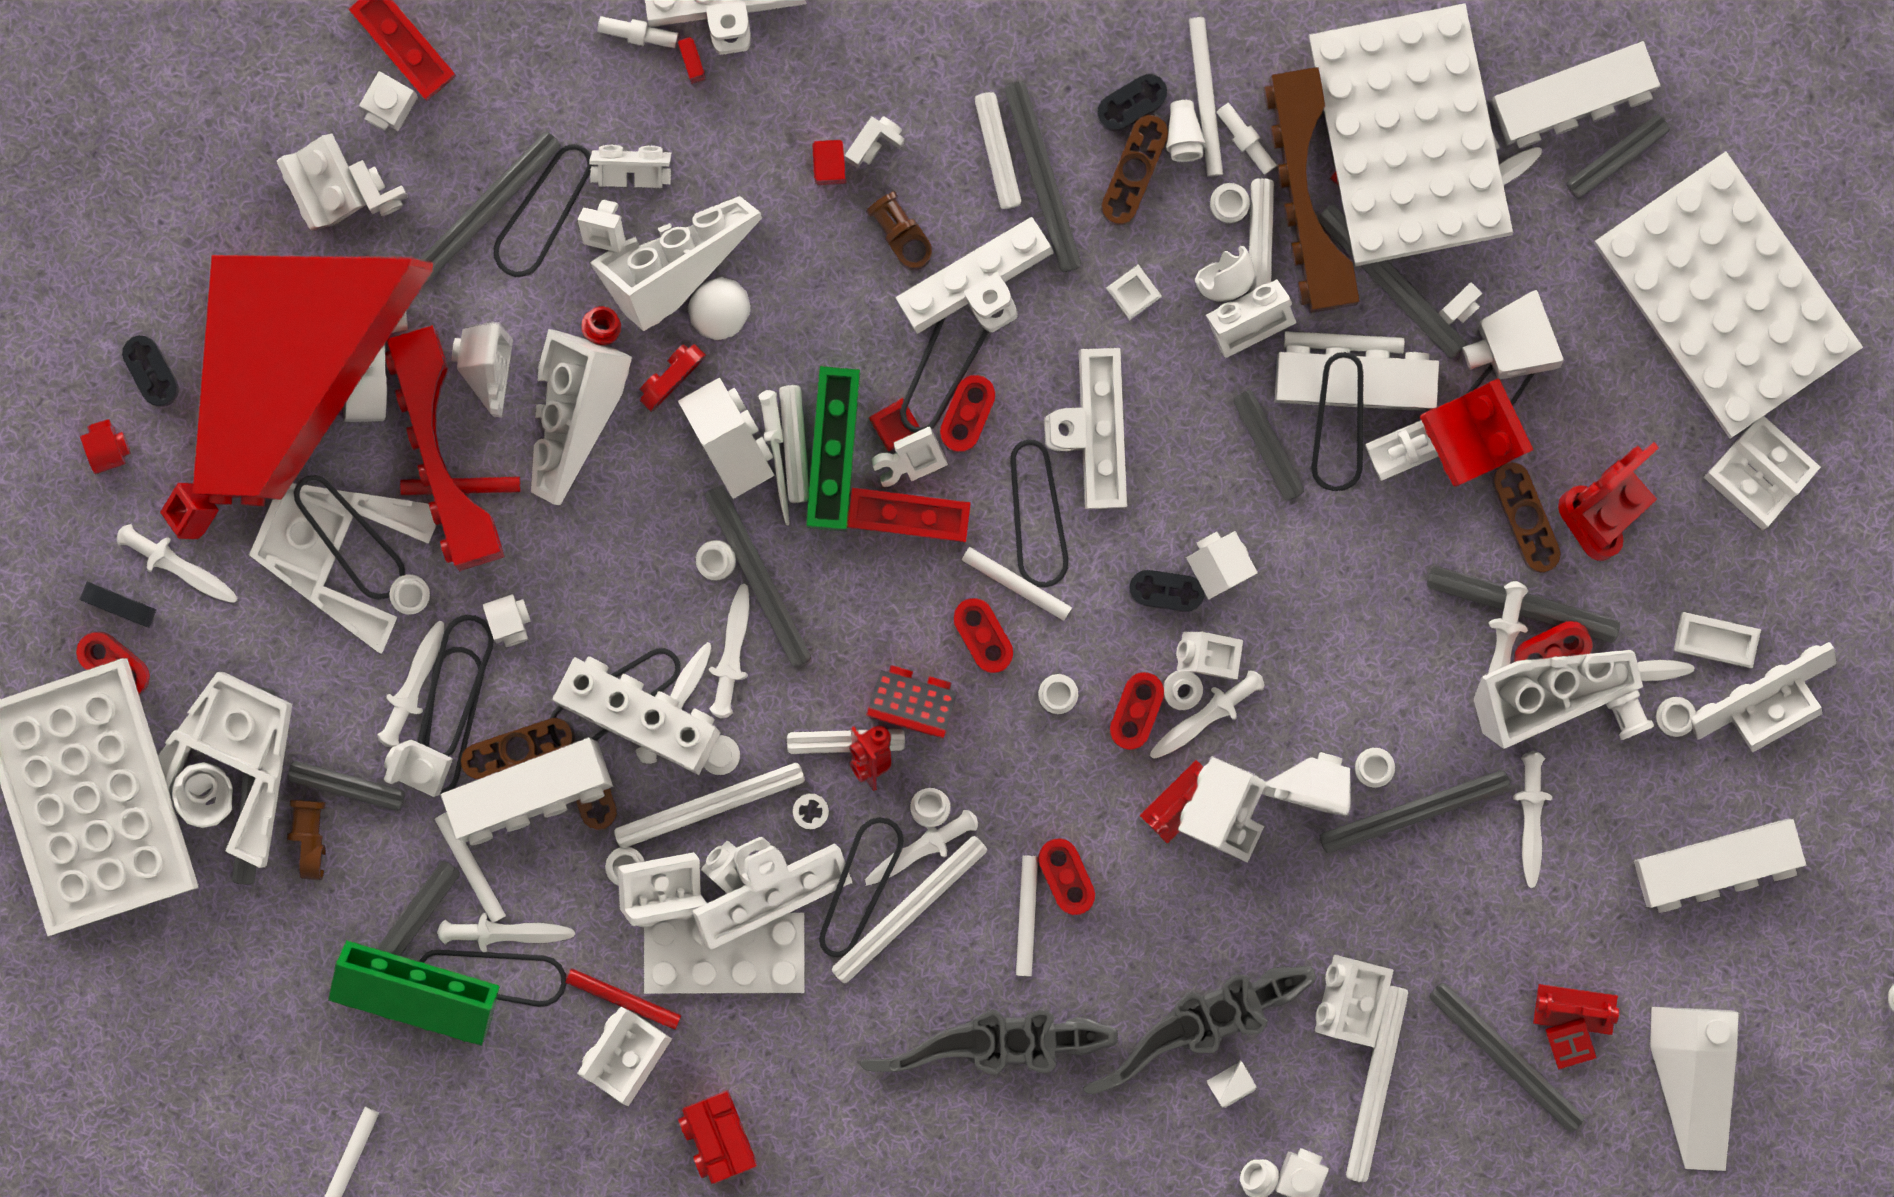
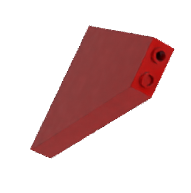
M212 255L193 494L208 496V503L232 505L233 498H241V505L265 506V499L282 500L432 273L433 263L403 257Z

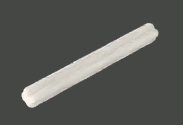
M793 763L620 826L614 830V834L620 848H626L799 785L805 781L801 766L798 763Z
M975 836L965 842L832 967L833 974L842 983H848L987 852L986 846Z
M1389 987L1375 1046L1373 1047L1346 1177L1353 1181L1366 1182L1369 1177L1408 997V990L1405 988Z

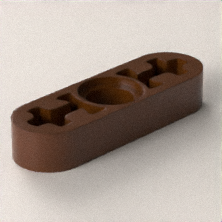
M1155 115L1143 116L1134 124L1107 188L1101 210L1104 218L1111 224L1125 225L1135 217L1168 137V128L1165 122ZM1150 123L1157 126L1156 133L1161 135L1160 140L1153 139L1147 149V152L1155 153L1152 160L1141 152L1130 151L1132 144L1140 149L1144 135L1139 133L1140 127L1148 128ZM1133 159L1141 161L1146 167L1145 177L1136 182L1128 180L1123 173L1125 163ZM1116 181H1119L1127 188L1140 190L1138 196L1131 192L1129 193L1126 206L1131 208L1129 214L1122 212L1119 217L1112 215L1113 208L1108 205L1110 200L1117 201L1123 188L1114 187Z
M1506 463L1499 467L1493 476V487L1526 566L1538 573L1550 571L1557 566L1561 556L1557 540L1527 469L1518 463ZM1510 470L1513 475H1521L1522 481L1517 484L1519 493L1523 495L1528 491L1531 499L1521 500L1512 507L1509 506L1507 499H1514L1515 496L1510 487L1503 488L1501 485V481L1506 478L1504 471ZM1520 507H1531L1537 513V523L1533 528L1523 529L1516 523L1515 514ZM1542 528L1546 536L1538 537L1540 544L1543 548L1550 547L1552 550V555L1547 557L1549 564L1543 566L1541 561L1534 562L1531 558V554L1536 552L1533 540L1525 544L1522 536L1533 535Z
M550 718L472 744L462 754V769L469 777L474 779L487 777L573 744L575 740L574 729L563 719ZM555 725L557 730H565L566 737L561 738L560 747L556 748V745L552 742L541 744L539 746L544 752L537 755V744L530 732L537 730V738H542L551 734L550 727ZM516 737L525 739L529 745L527 756L519 761L513 760L507 752L508 743ZM499 743V754L505 762V766L499 768V760H493L485 764L486 771L482 773L479 768H471L470 761L475 759V751L479 750L482 755H490L496 753L492 745Z

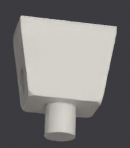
M1537 290L1526 294L1480 321L1478 329L1483 340L1462 347L1470 370L1491 363L1499 379L1555 370L1560 368L1564 361Z

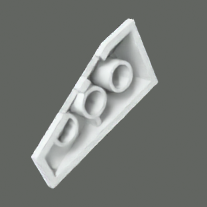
M548 329L538 367V381H547L546 405H536L535 418H541L544 428V439L537 440L534 444L531 492L554 505H561L622 396L629 374L631 356L608 345L594 344L581 337Z

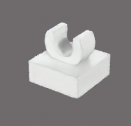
M602 200L597 211L583 208L578 217L583 244L620 253L626 240L621 216L615 215L618 203Z

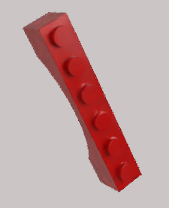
M431 325L387 339L390 351L385 352V361L390 375H398L401 388L395 390L396 398L401 412H409L412 426L406 427L412 449H420L423 464H419L417 467L424 488L431 486L435 501L429 503V508L435 525L442 524L446 539L440 540V545L446 563L453 562L454 566L459 571L504 558L505 555L494 519L488 512L474 504L457 487L449 475L440 452L437 437V407L441 388L449 369L436 329Z

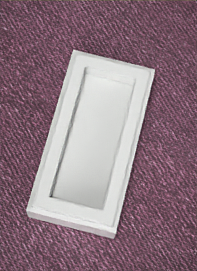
M1682 612L1673 651L1753 668L1761 629Z

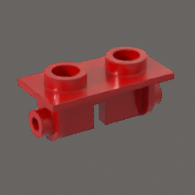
M854 726L851 728V745H849V750L852 754V761L849 764L856 778L861 783L866 780L871 789L875 791L877 790V777L887 772L891 767V749L889 748L891 746V734L887 728L876 726L860 735Z
M1197 760L1139 815L1167 844L1180 832L1178 829L1181 825L1182 811L1185 805L1192 801L1198 788L1197 780L1203 766Z
M1538 984L1533 1024L1554 1027L1584 1018L1589 1032L1613 1035L1614 1024H1617L1619 1017V1008H1616L1618 995Z

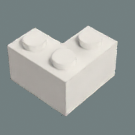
M719 377L678 400L733 499L775 476L767 463L768 460L774 457L763 437L755 440L752 434L759 430L748 410L740 413L746 407L735 388L727 391Z
M1211 757L1209 764L1202 768L1198 776V788L1192 801L1188 802L1182 811L1181 825L1178 830L1248 863L1264 826L1250 818L1267 782L1251 773Z

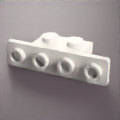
M1830 642L1822 646H1812L1805 650L1799 659L1786 666L1778 665L1772 668L1761 680L1751 685L1744 684L1739 686L1730 694V697L1717 704L1710 703L1703 706L1691 718L1694 735L1699 740L1733 722L1751 751L1755 752L1822 715V708L1805 684V681L1836 664L1834 647Z

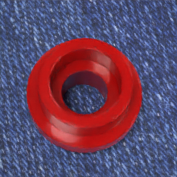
M599 306L584 315L581 330L585 338L590 342L598 345H608L618 339L621 332V322L615 311L608 307ZM604 325L607 330L598 329L595 326Z

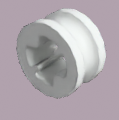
M816 794L801 796L793 806L795 821L805 829L821 827L828 818L829 808L827 802ZM810 800H815L819 803L817 808L822 807L821 818L815 817L812 823H807L802 820L805 815L799 814V808L801 805H808Z

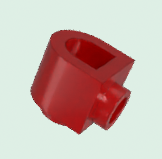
M110 419L87 426L89 433L80 436L93 473L96 475L125 465L124 456L131 454L124 433L116 434Z

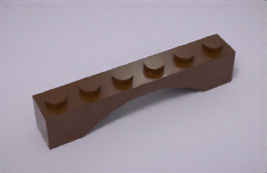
M1319 67L1273 74L1269 79L1270 86L1263 88L1267 110L1274 109L1277 125H1271L1270 131L1274 149L1281 148L1284 164H1278L1277 171L1280 187H1288L1290 203L1284 204V212L1287 226H1295L1297 242L1291 243V252L1294 266H1302L1304 281L1298 282L1301 305L1308 304L1310 313L1356 306L1360 300L1353 262L1337 249L1324 232L1314 213L1307 186L1306 163L1309 142L1315 124L1325 108Z

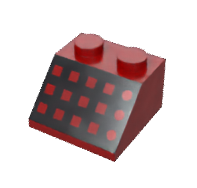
M890 665L889 672L880 670L866 714L867 717L944 739L957 696V692L950 690L952 683L930 676L927 683L912 679L913 671Z

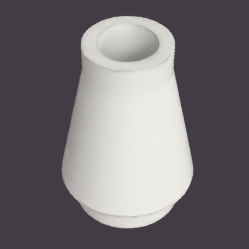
M1179 100L1170 104L1167 151L1171 153V159L1177 162L1200 159L1203 157V148L1206 147V143L1194 111L1193 101Z

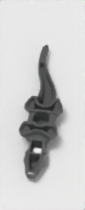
M1310 966L1275 967L1266 971L1259 980L1253 983L1250 982L1251 978L1247 975L1236 974L1230 977L1222 985V988L1207 994L1200 995L1193 991L1187 992L1165 1018L1145 1033L1129 1057L1118 1069L1101 1079L1086 1084L1083 1087V1091L1087 1094H1096L1116 1087L1135 1076L1155 1057L1174 1048L1183 1047L1190 1049L1194 1053H1214L1219 1048L1221 1039L1236 1032L1246 1035L1263 1032L1268 1022V1019L1264 1017L1263 1011L1269 1007L1287 1004L1293 1001L1302 991L1309 988L1317 978L1313 968Z
M991 1009L975 1017L972 1021L937 1033L907 1053L888 1059H864L860 1061V1066L866 1071L896 1072L912 1069L939 1058L963 1057L973 1062L976 1068L992 1075H998L1007 1064H1026L1028 1068L1036 1072L1049 1073L1057 1065L1055 1061L1057 1053L1088 1055L1097 1050L1112 1047L1118 1042V1030L1112 1026L1100 1024L1084 1017H1075L1064 1023L1056 1024L1054 1022L1056 1018L1047 1010H1037L1026 1015V1017L1005 1018L996 1009Z

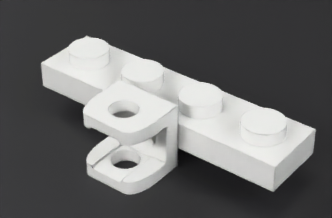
M645 0L649 27L708 19L713 47L718 54L723 55L743 52L749 49L751 33L748 13L804 5L806 0ZM738 37L733 43H728L724 40Z
M1030 217L895 298L917 334L969 304L982 327L989 332H995L1017 318L1016 306L1004 282L1047 258L1054 252L1033 217ZM1004 309V312L1000 317H991L995 313Z
M1120 348L1080 349L1081 408L1059 409L1045 417V445L1047 448L1055 451L1083 450L1085 509L1126 508ZM1060 423L1068 427L1069 433L1067 436H1063L1059 432L1058 427Z
M758 837L737 847L734 851V861L740 879L745 886L692 911L705 946L712 950L836 891L845 866V860L840 847L834 843L788 866L781 852L774 846H771L763 837ZM755 850L760 851V852H758V853H756V854H754V855L749 856V854H750L752 851H755ZM849 872L844 886L853 883Z

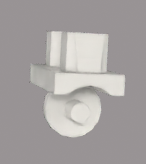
M1422 421L1365 444L1380 481L1439 457L1431 439L1426 434Z

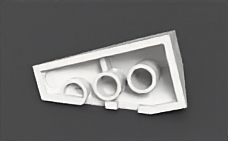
M739 196L696 213L692 221L694 225L686 228H672L669 223L658 228L661 235L660 238L640 246L636 237L625 241L620 253L607 251L590 263L624 315L645 331L675 312L762 219V216L757 209Z
M488 323L462 330L461 338L454 339L452 361L458 362L457 370L490 414L494 417L502 418L513 339L500 324Z
M1632 650L1516 661L1482 676L1474 696V703L1482 733L1505 749L1643 687L1635 652Z
M1320 752L1318 759L1307 758L1268 780L1262 795L1334 815H1347L1350 807V768L1341 766L1343 758Z
M1667 1007L1651 1008L1650 1049L1656 1064L1685 1169L1726 1171L1737 1057L1738 1012Z

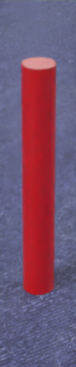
M520 476L452 478L464 494L521 492ZM421 479L400 480L401 495H433L431 486L424 488Z
M572 968L565 982L676 1030L682 1016Z

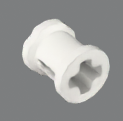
M1638 690L1606 703L1607 708L1613 710L1620 726L1621 733L1619 736L1621 740L1654 727L1653 722L1647 720L1638 700L1640 696Z

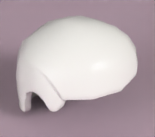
M1244 246L1239 247V256H1234L1228 251H1224L1219 263L1210 264L1198 271L1195 278L1197 289L1203 296L1216 302L1232 301L1245 294L1252 286L1255 278V270L1249 252Z
M723 277L702 283L692 294L688 305L691 325L702 336L714 340H722L734 336L741 330L750 315V302L747 291L737 281Z
M205 762L187 766L175 778L172 787V800L176 811L187 824L199 828L215 826L226 818L232 810L233 787L230 778L226 776V773L221 768ZM211 788L210 792L207 795L199 796ZM216 797L215 803L205 805L210 799Z

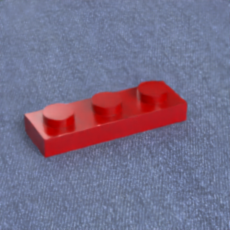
M358 0L348 9L426 102L456 77L452 69L393 0Z
M852 488L847 528L966 543L971 502Z

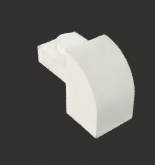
M385 344L344 404V422L385 420L387 399Z

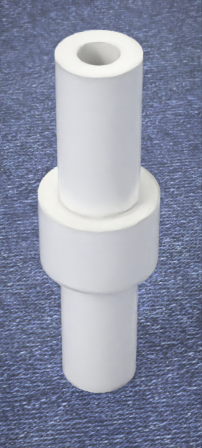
M600 17L598 32L628 38V43L644 46V43L647 42L670 48H676L678 33L648 27V22L632 19L631 23Z
M1229 103L1216 112L1235 136L1232 139L1241 152L1246 151L1264 175L1277 166L1258 140L1261 137L1251 125L1249 127L1246 126Z

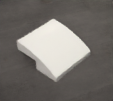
M1762 416L1749 426L1704 478L1763 531L1774 521L1791 499L1799 494L1821 467L1765 416Z

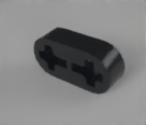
M1145 74L1109 94L1098 106L1097 117L1099 123L1109 131H1120L1135 123L1139 118L1159 109L1167 97L1165 82L1157 75ZM1147 82L1150 87L1155 85L1159 87L1160 90L1156 93V102L1151 103L1147 98L1137 104L1135 103L1133 98L1142 93L1141 85ZM1113 102L1116 107H1119L1129 102L1131 107L1122 113V122L1117 123L1114 118L1110 120L1105 118L1104 115L1109 110L1107 106L1109 103Z
M138 335L131 337L123 347L122 356L142 396L148 403L156 407L170 405L178 396L179 386L159 346L154 340L146 336ZM137 344L144 348L151 347L152 351L147 354V359L152 367L147 370L141 361H132L131 356L136 353L134 346ZM155 373L161 382L170 383V387L165 390L167 397L161 399L158 395H150L154 384L149 375Z
M1142 570L1135 574L1129 584V593L1132 599L1137 604L1147 607L1191 612L1202 604L1205 596L1199 581L1187 575ZM1145 577H1151L1153 585L1165 587L1164 594L1151 593L1149 599H1143L1142 592L1136 590V583H1143ZM1184 583H1190L1192 591L1198 592L1197 599H1191L1188 605H1182L1181 597L1169 595V588L1182 589Z
M88 581L79 599L150 628L157 611L153 607Z

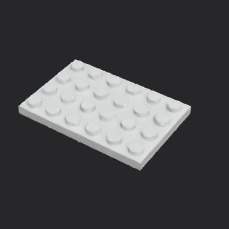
M1465 3L1309 35L1314 65L1319 67L1325 100V108L1323 110L1355 266L1513 235Z
M1726 151L1593 242L1729 438L1744 430L1863 348Z
M127 658L119 659L0 699V785L47 936L68 931L199 888Z

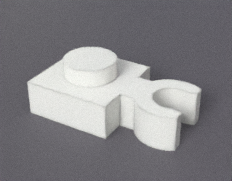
M1471 282L1438 314L1449 325L1456 318L1464 323L1480 307L1475 300L1482 293Z
M930 426L894 442L897 453H880L872 458V465L875 471L882 467L891 468L889 472L880 476L883 487L894 485L898 482L900 476L906 472L911 481L948 465L946 457Z

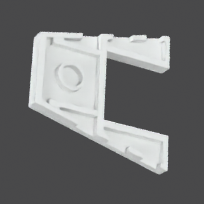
M292 483L282 500H272L249 555L374 650L382 654L397 617L324 587L336 558L295 503L294 490L297 484ZM303 485L300 490V500L339 552L353 516L327 488ZM337 490L361 516L429 544L436 528L429 504Z
M217 672L187 712L189 715L180 727L174 730L166 740V746L160 752L158 758L170 797L172 796L175 778L182 772L191 748L256 778L226 848V852L259 868L266 867L268 862L292 704L227 673Z

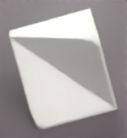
M1241 1060L1207 1080V1084L1218 1103L1224 1108L1255 1091L1257 1087Z

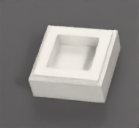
M1139 265L1106 288L1129 321L1162 297Z

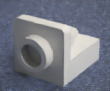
M871 116L845 154V160L856 168H859L863 161L870 164L882 147V144L877 142L880 136L900 149L905 140L899 135L902 129L884 116L880 121Z
M363 160L349 166L351 174L372 214L380 211L381 216H386L403 207L401 200L408 197L403 186L380 195L379 191L386 187L375 166L368 169Z
M1183 632L1182 640L1179 642L1176 652L1178 659L1177 671L1185 670L1224 679H1238L1243 640L1207 632Z
M408 740L392 747L387 754L384 762V768L387 769L384 781L389 784L400 781L435 797L441 793L453 758L414 740Z
M729 841L713 849L708 855L705 865L701 868L727 894L745 886L740 879L734 861L736 847Z

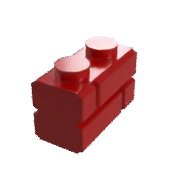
M728 1090L682 1108L684 1117L679 1118L678 1121L686 1141L691 1139L695 1141L699 1154L693 1156L701 1178L709 1176L711 1184H714L757 1166L758 1163Z

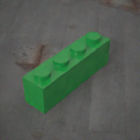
M820 366L807 529L847 532L860 369Z
M346 940L335 964L328 1001L482 1046L491 1025L500 985Z

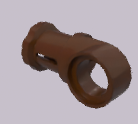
M893 191L874 202L866 210V213L869 217L874 216L887 235L885 240L896 254L900 264L909 270L922 269L931 260L932 246L915 219L908 218L897 202V193ZM887 212L891 214L897 224L893 222ZM918 241L924 245L926 254L921 261L910 262L904 257L903 248L907 243Z
M290 800L289 806L293 808L292 830L290 833H287V840L301 841L299 866L301 879L322 880L324 876V870L320 869L322 854L326 855V847L322 844L323 836L319 834L321 810L325 809L326 802Z

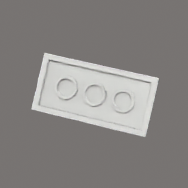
M804 912L787 913L712 950L705 946L695 917L686 920L674 918L658 921L653 926L644 927V994L805 993Z

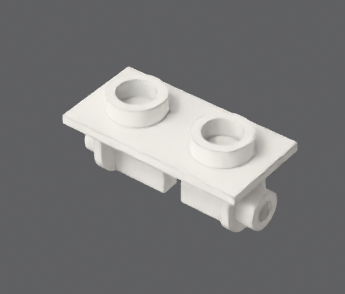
M603 145L599 147V151H592L589 164L598 165V167L591 166L590 180L591 182H597L599 187H627V173H634V187L662 188L663 184L671 183V168H663V166L670 165L671 153L663 152V149L658 146H643L639 148V152L623 151V147L618 145Z

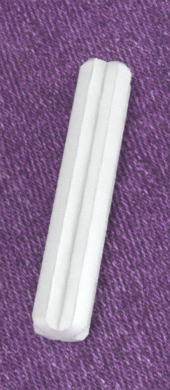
M994 92L983 93L975 97V104L1000 207L1002 209L1014 208L1021 204V198L996 94Z
M1254 179L1251 183L1249 255L1254 266L1255 278L1248 293L1254 291L1260 285L1271 282L1274 182L1270 179Z
M788 385L780 387L779 390L788 499L791 503L808 502L809 476L802 394L799 386Z
M888 729L891 734V746L889 747L891 751L903 750L905 748L904 731L902 729ZM857 730V731H858L859 734L861 735V734H863L864 732H866V731H868V730ZM851 731L791 732L787 735V750L790 754L850 752Z

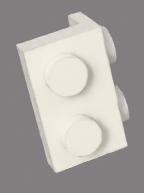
M1277 279L1268 284L1260 285L1254 291L1232 302L1224 303L1218 309L1206 314L1217 344L1225 358L1296 324L1290 308L1292 305L1290 297Z
M694 852L618 866L620 910L632 926L650 927L657 924L658 921L674 918L679 920L691 919L694 917L693 910L707 904L701 896L699 858Z
M621 1007L617 1013L607 1020L604 1026V1033L595 1047H592L585 1054L578 1075L594 1083L622 1104L629 1106L672 1038L642 1017Z

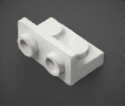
M333 134L322 135L297 153L282 156L277 160L283 179L289 186L300 209V214L310 230L313 231L337 224L367 205Z
M1334 955L1332 964L1326 972V988L1323 1000L1316 1011L1317 1023L1315 1032L1374 1047L1394 970Z

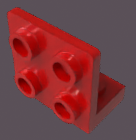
M1499 378L1420 415L1426 434L1431 439L1443 464L1444 471L1454 487L1534 450Z
M1655 442L1644 450L1638 445L1634 447L1621 460H1617L1602 473V477L1599 480L1593 482L1577 496L1581 504L1570 514L1601 550L1609 545L1657 500L1634 473L1644 461L1659 449Z

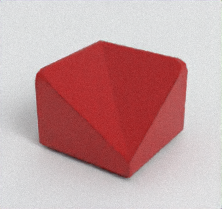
M842 140L814 141L812 147L815 183L817 185L846 184L844 144Z
M177 483L160 513L178 539L198 540L205 534L219 509L215 504L208 503V496L193 494V483Z

